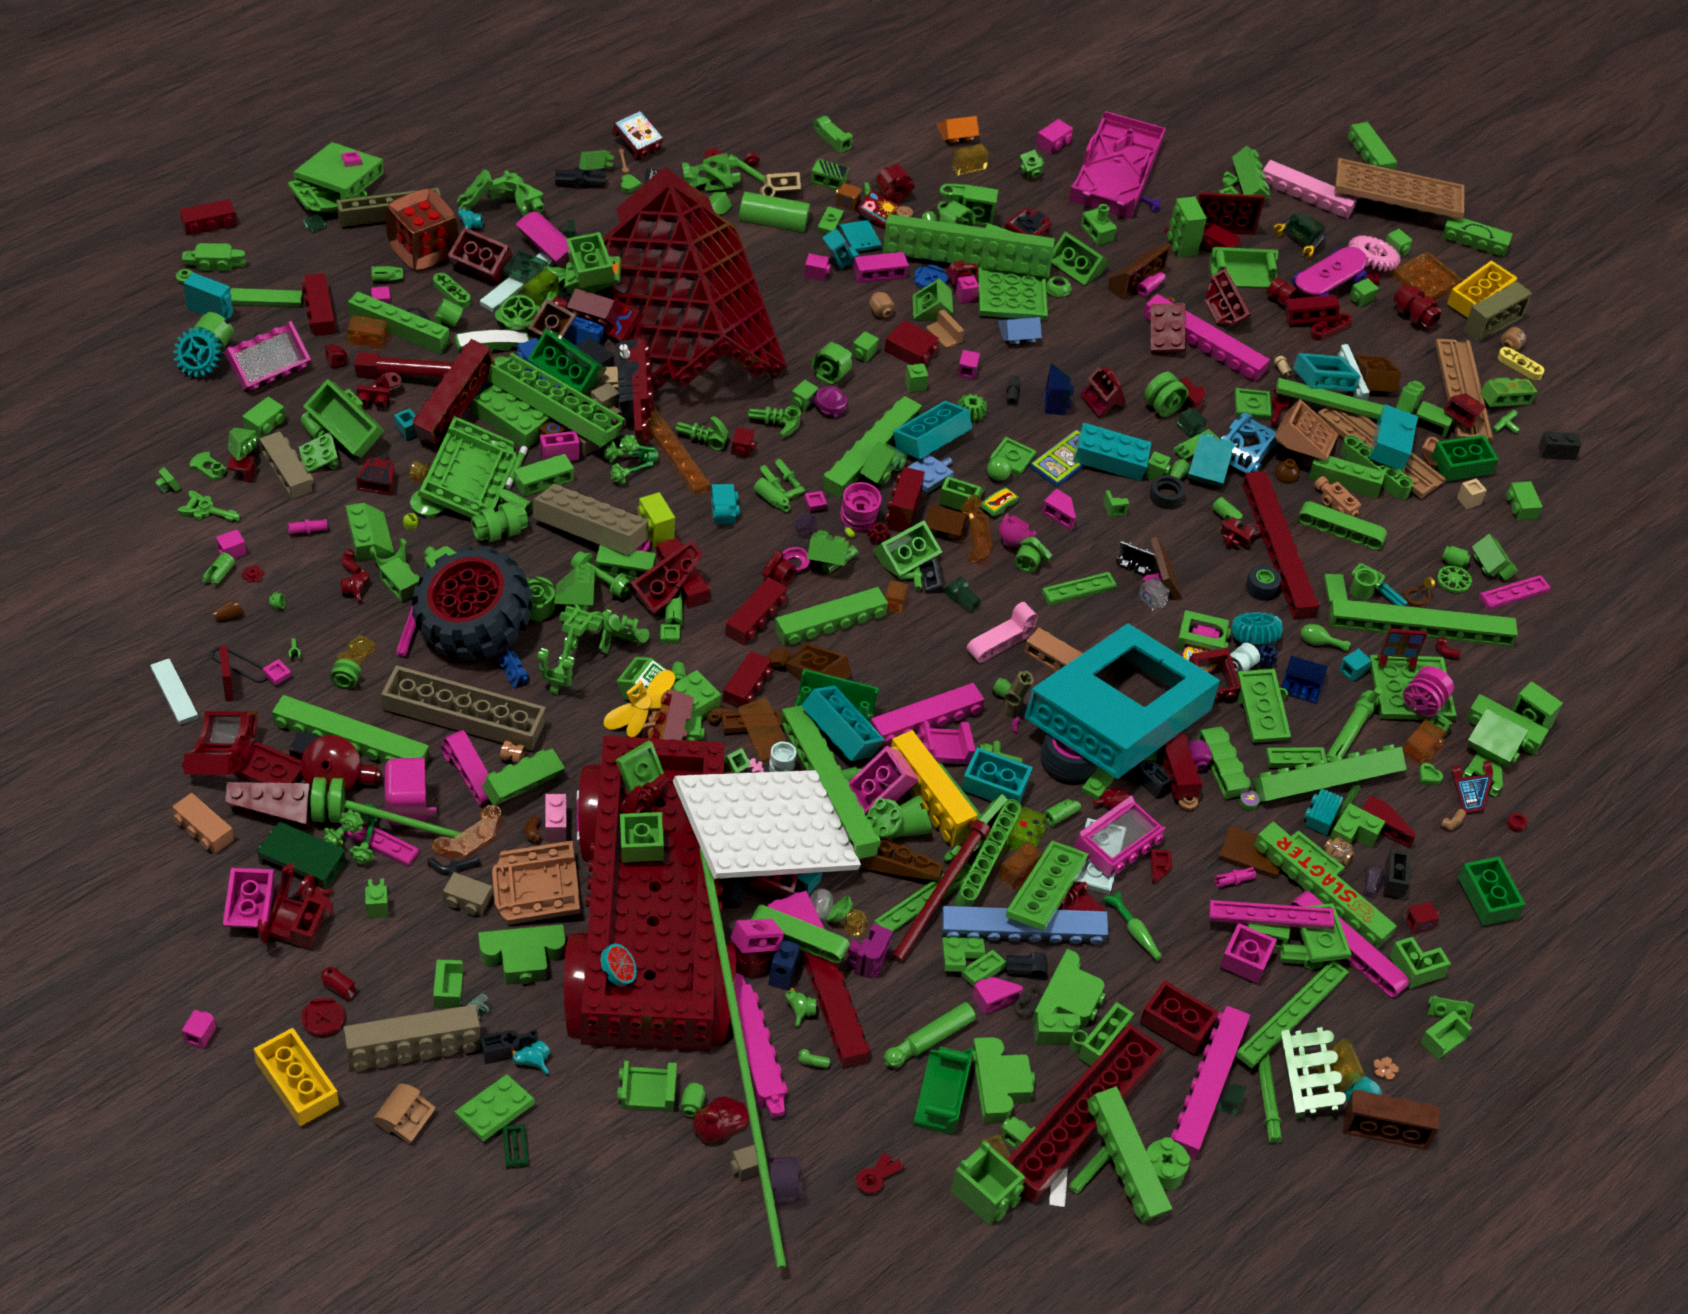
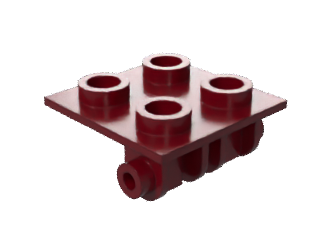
M1085 881L1073 885L1057 909L1105 911L1087 892L1089 886Z

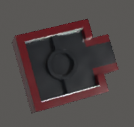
M1025 207L1005 223L1004 229L1014 233L1045 237L1050 233L1052 223L1049 222L1048 216L1038 210L1032 213L1030 209Z

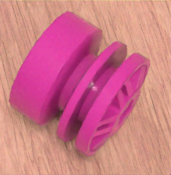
M858 482L849 485L843 494L840 511L841 522L853 531L863 532L871 529L872 524H876L881 504L880 492L868 483Z
M1426 666L1416 674L1403 690V699L1408 708L1414 713L1423 717H1432L1438 713L1440 708L1453 694L1454 684L1449 675L1443 670L1434 666Z

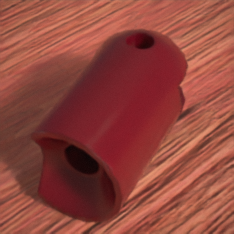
M328 967L322 971V983L346 1000L354 996L357 991L354 986L356 982L334 967Z

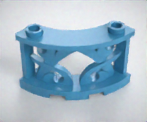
M1245 412L1240 415L1239 420L1236 419L1229 427L1231 432L1222 438L1232 441L1231 443L1233 441L1239 442V447H1237L1238 443H1234L1231 456L1236 457L1234 462L1230 460V465L1245 473L1258 472L1261 460L1270 449L1275 447L1276 444L1279 445L1274 437L1275 431L1252 420V415ZM1256 434L1260 444L1243 447L1244 440L1241 435ZM1243 455V464H1245L1246 459H1251L1252 462L1247 469L1237 464L1239 456Z

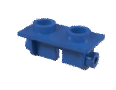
M505 647L498 661L513 689H515L518 683L527 684L529 682V675L524 667L518 668L522 666V663L517 653L509 652L508 648Z

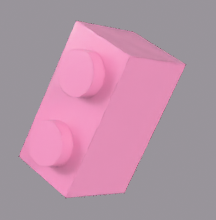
M546 794L545 841H566V794Z

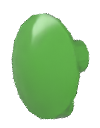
M420 490L411 496V509L424 515L427 519L434 518L436 514L446 508L418 496Z
M879 798L869 809L866 818L871 821L872 828L879 838H887L899 829L902 822V811L895 801Z

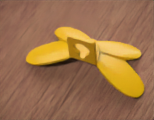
M670 670L661 671L651 681L647 690L642 681L638 682L626 692L631 703L622 705L609 712L604 718V726L609 730H616L628 725L627 735L629 737L637 736L647 720L649 709H660L661 697L666 690H671L675 682V674ZM639 689V693L633 694L635 690Z

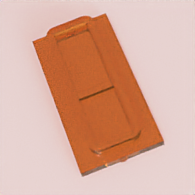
M767 697L737 708L761 762L770 758L771 748L774 744L783 741L787 742Z

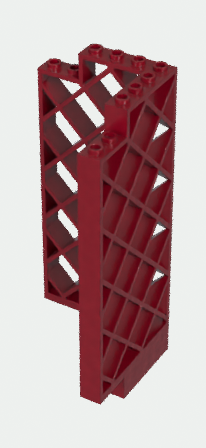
M663 167L616 208L620 223L602 238L609 257H618L622 248H626L621 259L620 282L610 286L613 298L618 304L621 301L638 311L641 305H645L642 312L643 316L627 340L645 339L647 346L650 336L655 335L650 347L654 393L670 379L685 387L722 355L756 377L760 376L764 371L774 377L777 376L788 366L736 226L714 212L710 199L666 167ZM652 222H656L650 239H646ZM672 223H676L671 239L666 240ZM642 249H646L640 266L636 267ZM662 250H666L660 268H656ZM682 251H686L681 268L676 269ZM635 276L629 294H625L631 277ZM651 278H655L649 296H645ZM676 279L670 297H665L671 280ZM692 281H697L691 298L686 299ZM661 307H666L659 326L655 325ZM682 308L686 309L680 327H675ZM708 310L701 329H696L702 311ZM671 336L676 337L669 356H665ZM692 338L697 339L690 358H686Z

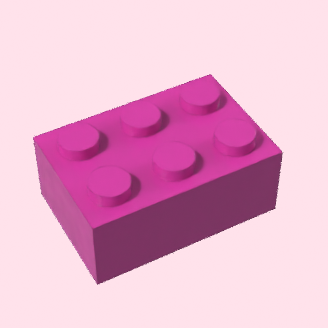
M886 746L849 781V787L856 794L857 802L863 807L865 815H867L877 799H890L896 802L919 779L901 752Z

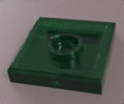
M517 248L502 269V274L533 288L542 275L544 267L548 266V262Z

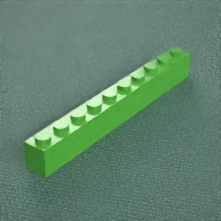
M1332 599L1329 608V625L1331 628L1388 633L1389 629L1427 631L1426 638L1438 639L1442 637L1452 641L1513 647L1518 636L1516 618Z
M801 705L782 709V727L791 744L796 748L797 755L805 770H816L819 775V779L827 792L826 794L840 818L841 826L844 827L847 833L848 842H851L854 848V853L858 859L877 855L880 838L878 834H875L871 821L867 820L863 807L857 802L856 794L851 791L847 778H844L840 765H837L833 752L829 751L825 738H822L818 725L814 724L813 719L806 714Z

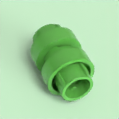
M512 502L499 505L497 512L492 507L480 510L479 515L472 517L471 526L477 540H486L490 543L500 540L501 533H505L507 537L519 535L521 529L527 528L528 517L523 505H513Z

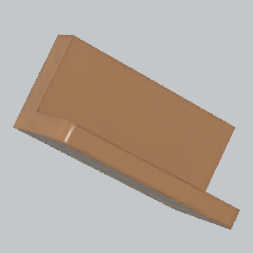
M945 310L939 311L937 322L928 325L926 328L929 333L939 337V343L944 349H949L963 341L964 329Z

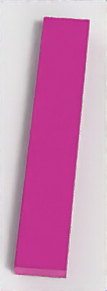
M1210 900L1209 921L1333 930L1334 909Z

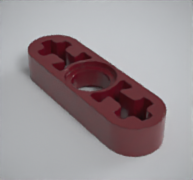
M1339 313V320L1319 322L1312 326L1310 336L1316 341L1333 336L1348 329L1352 317L1347 313Z

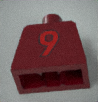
M1464 393L1452 396L1443 411L1471 429L1481 416L1485 406L1479 400Z

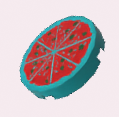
M612 944L602 951L601 966L604 972L607 971L609 975L607 978L612 983L623 987L634 981L637 972L636 964L631 953L620 944Z

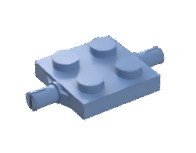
M928 454L926 457L908 466V468L925 472L922 490L926 493L942 485L947 476L953 477L954 472L947 467L952 464L950 457L943 461H938Z

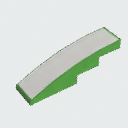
M484 330L455 335L458 349L462 350L464 345L468 344L470 339H473L490 347L491 353L493 349L510 351L511 347H517L518 344L529 341L527 332L514 330Z

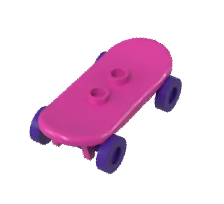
M1356 247L1338 249L1329 257L1307 270L1298 272L1293 277L1292 284L1304 293L1311 295V297L1329 295L1327 293L1329 290L1352 277L1353 284L1367 279L1368 273L1363 270L1366 266V255L1361 249Z

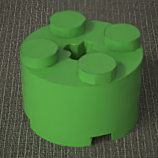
M956 201L950 203L946 208H942L939 212V222L974 226L976 216L974 211Z
M207 312L206 315H203L193 328L194 330L196 327L208 329V332H214V337L219 338L217 343L222 344V347L218 349L219 351H223L234 335L232 325L230 323L227 325L224 322V317L213 312ZM203 338L198 339L204 346L208 345Z
M830 342L813 356L811 360L812 370L815 369L819 380L827 384H833L851 370L852 354L842 346Z
M535 577V579L531 580L527 578L533 599L529 620L542 622L551 616L555 610L554 585L543 577Z
M1166 1137L1153 1142L1146 1152L1163 1189L1171 1191L1178 1188L1183 1182L1190 1157L1180 1144Z

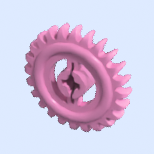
M1357 236L1349 242L1348 247L1359 248L1365 253L1367 258L1366 267L1373 265L1372 269H1374L1378 265L1380 271L1383 266L1386 272L1388 267L1389 271H1391L1392 269L1395 270L1400 264L1401 258L1397 250L1381 239L1378 240V238H1372L1371 236Z

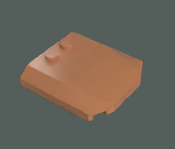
M573 841L515 849L500 853V859L492 869L494 899L497 911L508 925L581 913Z

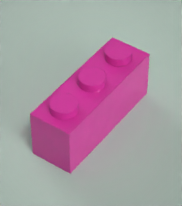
M904 252L860 256L854 258L853 271L858 283L907 278L909 265Z

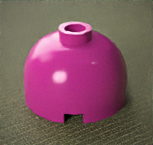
M1009 514L1004 516L999 525V533L1004 540L1003 544L1009 548L1013 546L1020 548V542L1025 538L1035 537L1036 532L1034 529L1031 532L1028 529L1030 526L1018 517L1012 515L1009 518Z

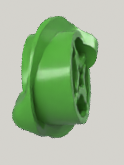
M515 295L503 302L501 308L495 312V318L502 322L507 330L527 332L540 307L536 306L534 301L527 296Z

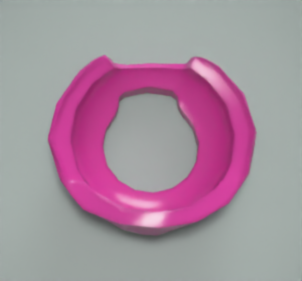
M791 547L782 551L785 555L784 558L788 561L790 559L801 561L802 565L796 568V572H800L808 567L810 559H807L808 553L803 548Z

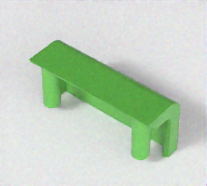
M1213 247L1209 261L1210 276L1226 268L1237 288L1268 289L1271 282L1278 277L1276 267L1278 250Z

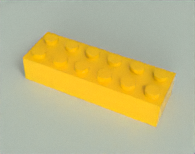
M913 730L893 738L891 747L901 752L919 779L909 789L912 798L918 795L921 796L924 802L921 803L922 807L926 808L933 826L939 829L943 839L949 842L952 848L964 843L970 834L968 828L973 820L977 819V813Z

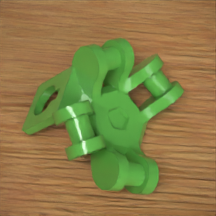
M616 614L605 616L602 622L604 631L599 649L604 654H608L612 636L619 637L623 641L644 643L649 638V631L645 628L637 629L638 619L636 618L632 620L623 615L622 622L620 623V619Z

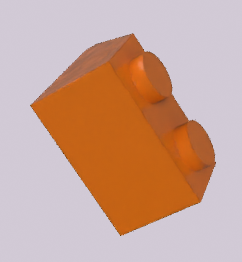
M977 116L947 119L937 123L943 140H949L950 143L959 142L961 138H964L965 141L974 140V137L979 135Z

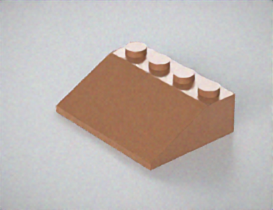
M1300 399L1285 414L1274 437L1280 445H1284L1288 449L1326 460L1338 437V433Z

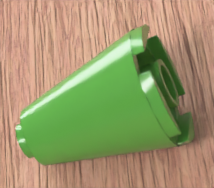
M920 795L900 805L902 822L899 829L889 837L897 838L932 833L930 819L926 808L922 807L921 803L924 802Z

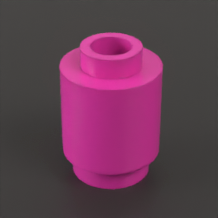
M1197 625V628L1193 627L1192 633L1219 638V631H1215L1214 628Z

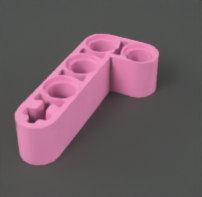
M1021 602L1014 608L1011 619L971 640L966 650L979 663H982L1030 637L1035 630L1038 615L1025 602Z

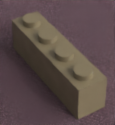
M279 431L259 438L263 456L291 499L311 493L312 484L314 483L313 477L310 473L306 472L304 463L298 460L295 449H291L287 437L284 438Z

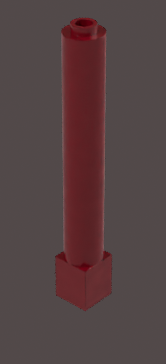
M358 352L354 366L358 378L377 379L379 375L393 372L397 373L400 377L442 379L444 374L452 367L453 362L380 357L379 353Z

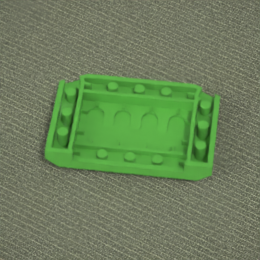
M454 416L418 496L470 518L479 515L480 510L490 507L494 509L499 499V490L504 488L517 458L513 449L514 442Z

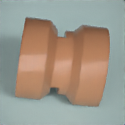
M506 740L501 748L500 760H512L514 764H518L524 758L526 747L520 744L515 746L512 742Z

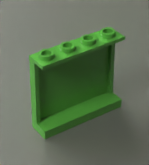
M331 142L296 169L293 177L294 181L304 180L340 192L341 200L352 199L384 174L383 159L358 151L362 159V165L345 167L341 159V153L357 150Z

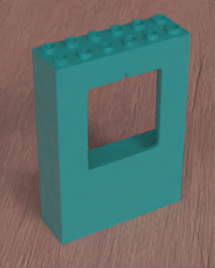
M1127 623L1033 687L1025 719L1118 779L1212 709L1220 680ZM1122 656L1170 686L1171 689L1146 707H1143L1094 676V674Z

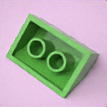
M1066 231L1054 247L1051 261L1055 266L1085 286L1099 277L1110 262Z
M366 503L347 505V524L357 562L374 559L370 554V547L375 548L378 558L394 556L395 553L384 512Z
M925 521L914 525L873 549L881 565L898 577L942 553Z
M582 564L580 567H575L556 584L554 604L593 605L595 567Z

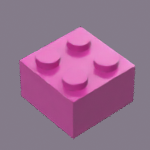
M1238 923L1224 953L1220 967L1255 983H1259L1277 939Z

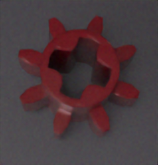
M883 523L872 524L871 529H868L867 536L870 537L869 542L880 545L887 539H890L891 532H888L889 527Z

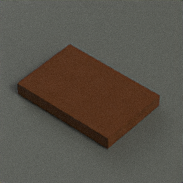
M1156 536L1151 539L1162 580L1174 599L1178 600L1182 596L1170 556Z
M1230 826L1219 859L1246 869L1253 867L1255 872L1276 879L1280 867L1276 866L1254 846L1258 835Z

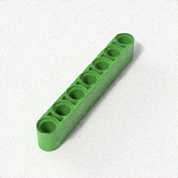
M1009 799L1004 803L955 897L954 903L956 906L971 907L976 900L1022 808L1018 801Z

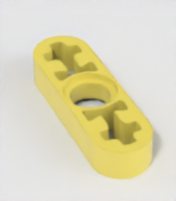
M1509 347L1501 348L1498 355L1500 362L1532 380H1540L1542 378L1544 368Z

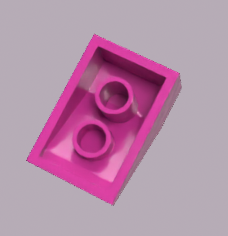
M231 868L223 927L257 928L259 919H261L262 924L265 921L268 924L276 887L274 870Z

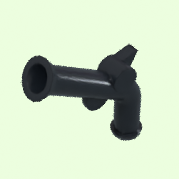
M476 854L472 858L459 862L451 860L450 865L447 866L442 865L432 857L428 859L427 865L439 873L449 874L451 878L454 872L457 873L458 870L470 866L481 865L478 854Z

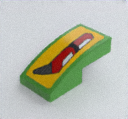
M1003 488L985 499L980 506L992 516L1004 513L1007 506L1016 504L1019 497L1008 488Z

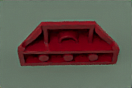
M1225 268L1211 276L1205 302L1218 325L1237 324L1251 316L1248 306L1227 269Z

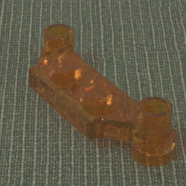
M975 494L968 497L966 502L961 505V510L969 515L974 548L968 557L972 562L984 559L989 555L990 549L993 548L988 515H985L979 508L982 505V500Z
M496 805L484 807L481 810L482 819L454 838H436L432 842V850L436 854L451 852L458 853L461 857L465 856L496 835L494 830L498 817L501 814V809Z

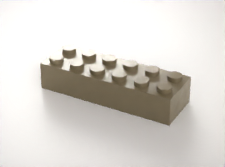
M554 484L534 498V519L625 555H629L648 538L649 520L628 513L623 509L610 506L607 503L594 500L592 497L584 496L576 491L563 488L561 485Z
M476 1005L344 1026L349 1071H364L374 1067L383 1068L392 1064H406L415 1060H429L433 1057H448L456 1053H471L475 1050H480V1025Z

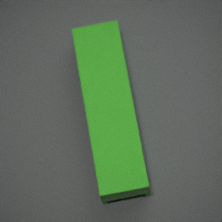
M510 353L509 358L497 365H490L486 380L602 447L623 433L624 417L519 356ZM586 401L589 405H585L583 402ZM612 418L617 419L619 423L614 426Z

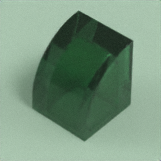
M1240 1084L1226 1085L1222 1089L1215 1109L1236 1116L1247 1086Z

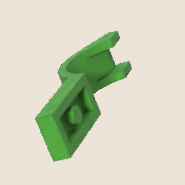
M1003 794L995 798L977 820L987 824L1008 799ZM980 840L974 851L980 848L985 840ZM956 845L953 850H949L944 855L943 859L945 861L953 860L961 847Z

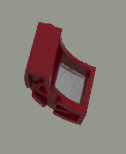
M204 711L203 728L200 738L195 747L184 754L182 761L184 774L231 775L241 768L240 763L246 761L252 747L249 744L251 737L256 735L258 711Z

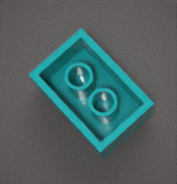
M977 747L964 774L961 789L990 801L1003 794L1008 800L1014 799L1020 803L1029 784L1033 767Z

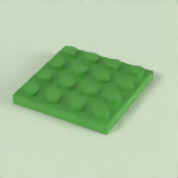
M979 267V316L1018 319L1040 317V320H1047L1045 277Z
M1370 655L1369 658L1372 660L1370 670L1374 689L1376 687L1382 689V693L1378 696L1380 719L1430 720L1432 717L1420 716L1408 708L1403 699V690L1423 667L1434 666L1447 673L1444 658L1419 656L1416 668L1409 669V662H1407L1405 657L1388 656L1387 664L1383 667L1378 666L1379 660H1377V655ZM1451 695L1438 713L1448 720L1455 721L1457 715Z

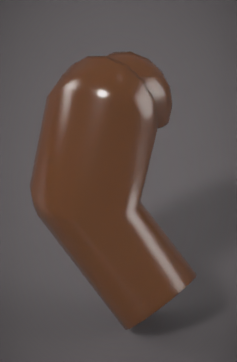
M715 707L707 715L708 722L711 724L719 722L722 713H732L733 708Z

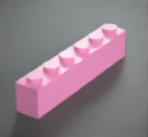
M1270 160L1262 171L1266 176L1265 181L1269 187L1348 219L1355 209L1358 198L1349 194H1339L1334 191L1335 186Z

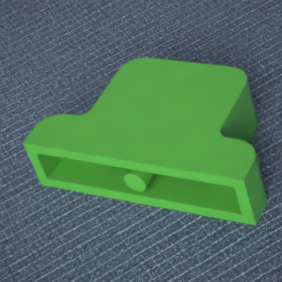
M1069 949L1066 950L1035 1010L1032 1023H1035L1037 1013L1080 1014V1028L1086 1027L1090 1020L1094 1021L1098 1012L1096 1007L1098 1004L1102 1005L1106 996L1103 993L1104 982L1100 978L1080 970V957L1076 952Z

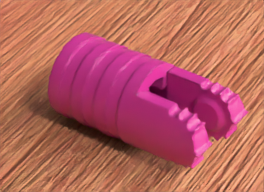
M1159 272L1142 280L1136 286L1138 294L1146 297L1156 290L1158 285L1165 280V274Z

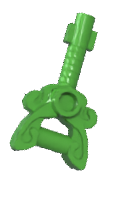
M191 490L189 491L190 500L187 505L178 509L180 516L194 517L196 520H201L202 517H208L210 514L223 517L231 522L233 520L239 521L241 517L236 511L230 509L226 511L213 507L210 496L202 497L197 492Z

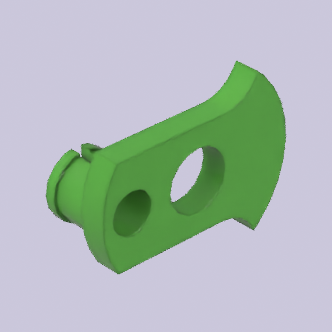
M210 452L196 455L190 462V470H198L212 481L218 480L226 474L227 468L210 457ZM211 464V469H205L204 466Z

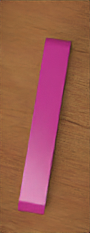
M1305 891L1293 900L1290 906L1305 907L1322 905L1324 903L1311 892ZM1338 916L1352 954L1347 960L1388 996H1397L1410 983L1406 974Z

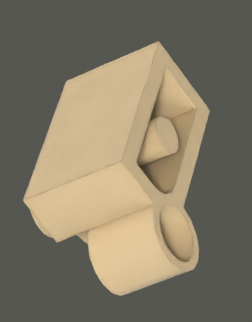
M800 172L765 175L764 186L761 187L760 194L765 195V187L771 190L770 196H773L775 192L797 191L801 189Z

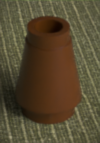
M230 599L212 611L216 622L239 617V614L243 613L237 599Z

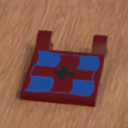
M1389 629L1381 652L1377 655V660H1379L1378 666L1385 667L1388 656L1405 657L1407 662H1409L1408 668L1415 669L1427 636V631Z

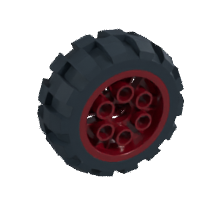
M470 546L458 548L455 554L448 556L445 553L435 560L436 565L431 569L427 567L419 577L420 586H415L411 603L415 624L427 644L435 648L436 652L454 659L458 656L462 661H476L478 656L484 655L486 658H490L500 654L498 650L505 645L510 647L519 639V630H525L529 622L530 611L533 605L532 591L528 585L529 583L516 561L501 551L498 553L497 550L484 546H479L478 550H473Z

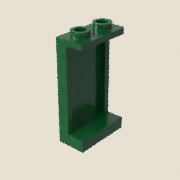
M279 822L275 828L271 829L267 840L261 843L257 850L259 863L264 864L267 860L281 867L295 863V873L304 877L308 874L313 875L317 886L324 890L328 888L346 862L345 849L282 822Z

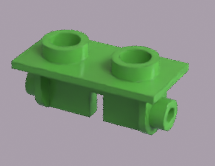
M1434 995L1433 997L1430 996L1428 1000L1430 1005L1428 1015L1444 1018L1455 1011L1464 1021L1469 1022L1474 1004L1468 1003V1001L1449 1000Z

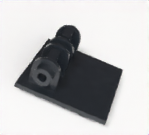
M1121 541L1120 555L1116 559L1118 565L1125 568L1129 565V569H1131L1134 561H1136L1134 571L1136 572L1137 570L1138 573L1143 575H1150L1155 566V554L1147 548L1141 549L1131 542Z

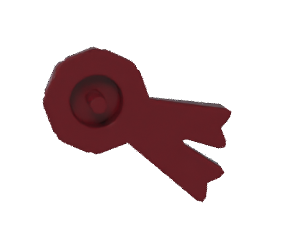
M884 1152L874 1169L866 1168L858 1173L856 1176L857 1189L865 1195H875L882 1188L884 1178L904 1170L905 1166L900 1164L899 1159L891 1163L892 1156H887Z

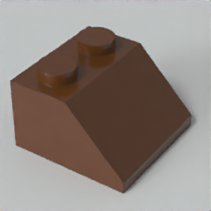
M546 298L528 329L538 338L542 336L545 329L556 332L564 337L576 315Z
M930 505L926 524L932 533L939 534V531L946 532V536L956 538L957 535H962L968 514Z

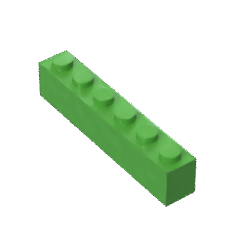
M358 291L348 301L349 317L438 354H442L450 344L449 328Z
M879 587L777 617L775 618L774 631L783 646L793 645L797 642L813 639L816 636L829 634L868 620L881 618L886 615L888 602Z
M1114 1087L1093 1095L1087 1100L1089 1112L1094 1116L1098 1132L1103 1136L1107 1152L1112 1156L1116 1172L1125 1185V1192L1134 1205L1136 1216L1143 1223L1164 1215L1172 1207L1118 1088Z

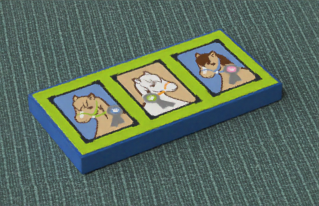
M1077 429L1033 461L1030 464V468L1055 487H1058L1085 466L1073 462L1077 437L1080 431Z

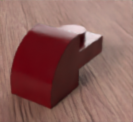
M1187 377L1180 379V382L1188 388L1189 394L1183 406L1193 416L1202 408L1205 390L1203 386L1196 388Z

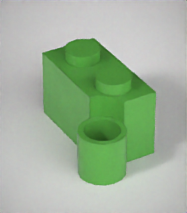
M1488 534L1472 546L1475 551L1473 555L1479 563L1482 562V570L1487 576H1495L1497 573H1500L1505 580H1508L1518 572L1497 539L1492 535Z
M1037 1013L1034 1025L1035 1045H1067L1073 1052L1080 1053L1082 1044L1088 1038V1034L1085 1031L1079 1030L1081 1025L1080 1014Z

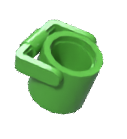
M445 298L442 299L435 314L434 323L439 325L444 323L454 328L461 316L463 307Z
M1028 537L1020 542L1021 547L1014 562L1018 569L1030 573L1037 569L1039 563L1049 561L1052 554L1036 537Z
M1362 563L1358 564L1351 574L1354 578L1350 586V593L1359 600L1370 599L1375 588L1378 589L1383 583L1385 575Z

